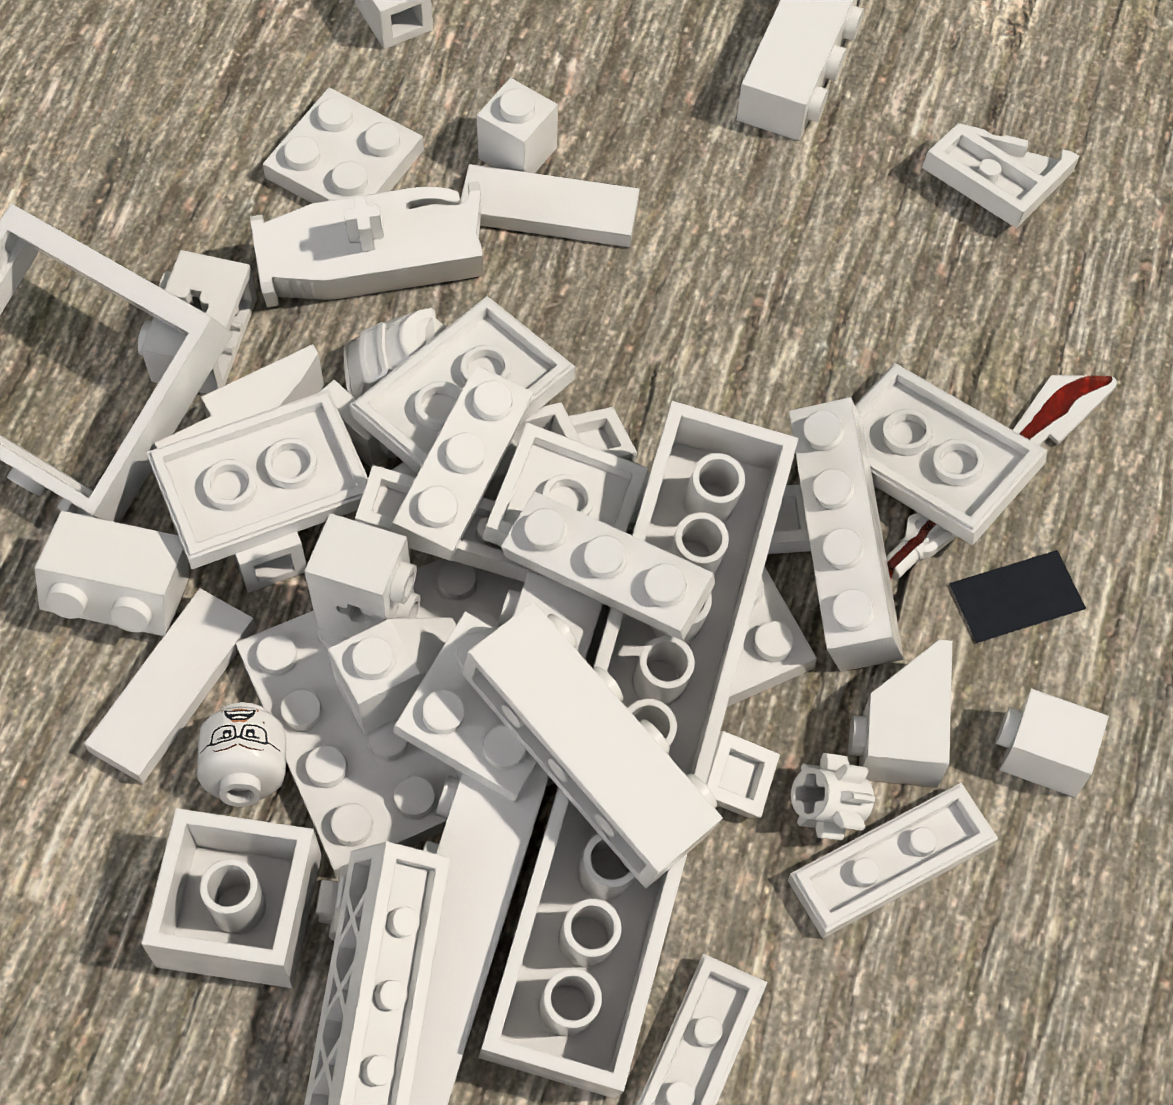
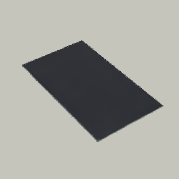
M1058 550L949 583L976 644L1086 609Z

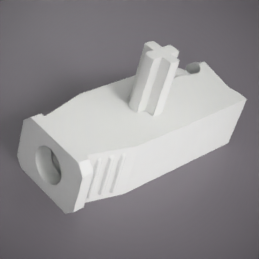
M479 181L468 183V197L461 204L459 193L452 189L415 187L312 203L267 222H264L262 215L250 216L259 280L267 307L279 306L278 297L336 300L484 276L483 255L479 241L481 222V189Z

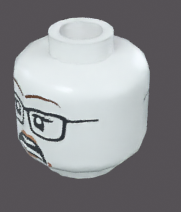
M233 703L212 714L202 724L198 742L197 778L204 790L214 797L221 799L225 804L235 807H246L271 796L282 786L286 771V732L282 723L267 710L253 703Z

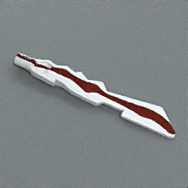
M1051 375L1013 431L1039 446L1048 437L1059 445L1116 388L1117 381L1112 376ZM918 512L909 516L906 522L904 538L886 556L890 578L898 580L913 564L922 559L932 557L957 536Z

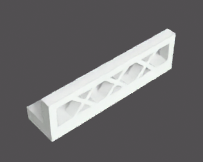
M387 841L351 851L304 1105H410L451 857Z

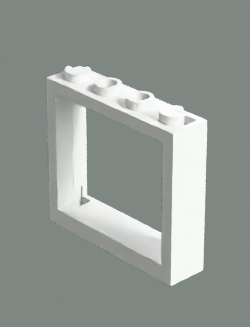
M10 203L0 220V315L38 252H41L186 335L185 340L94 490L0 434V460L12 467L7 476L8 479L38 496H41L45 488L62 497L57 505V508L61 511L120 523L152 470L147 452L156 449L155 442L175 432L233 333L208 314Z

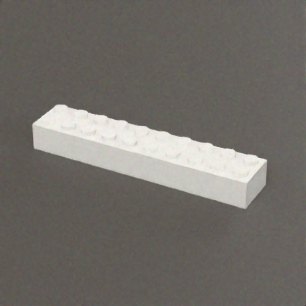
M672 401L632 536L713 572L715 585L684 641L611 607L593 668L599 666L612 676L621 689L623 695L621 702L639 722L647 720L661 732L670 749L669 757L686 776L690 773L694 774L706 784L799 438ZM558 787L478 1058L614 1099L623 1093L687 854L645 889Z

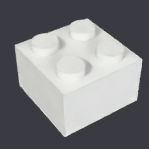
M176 808L141 943L155 967L293 988L322 857L314 829Z

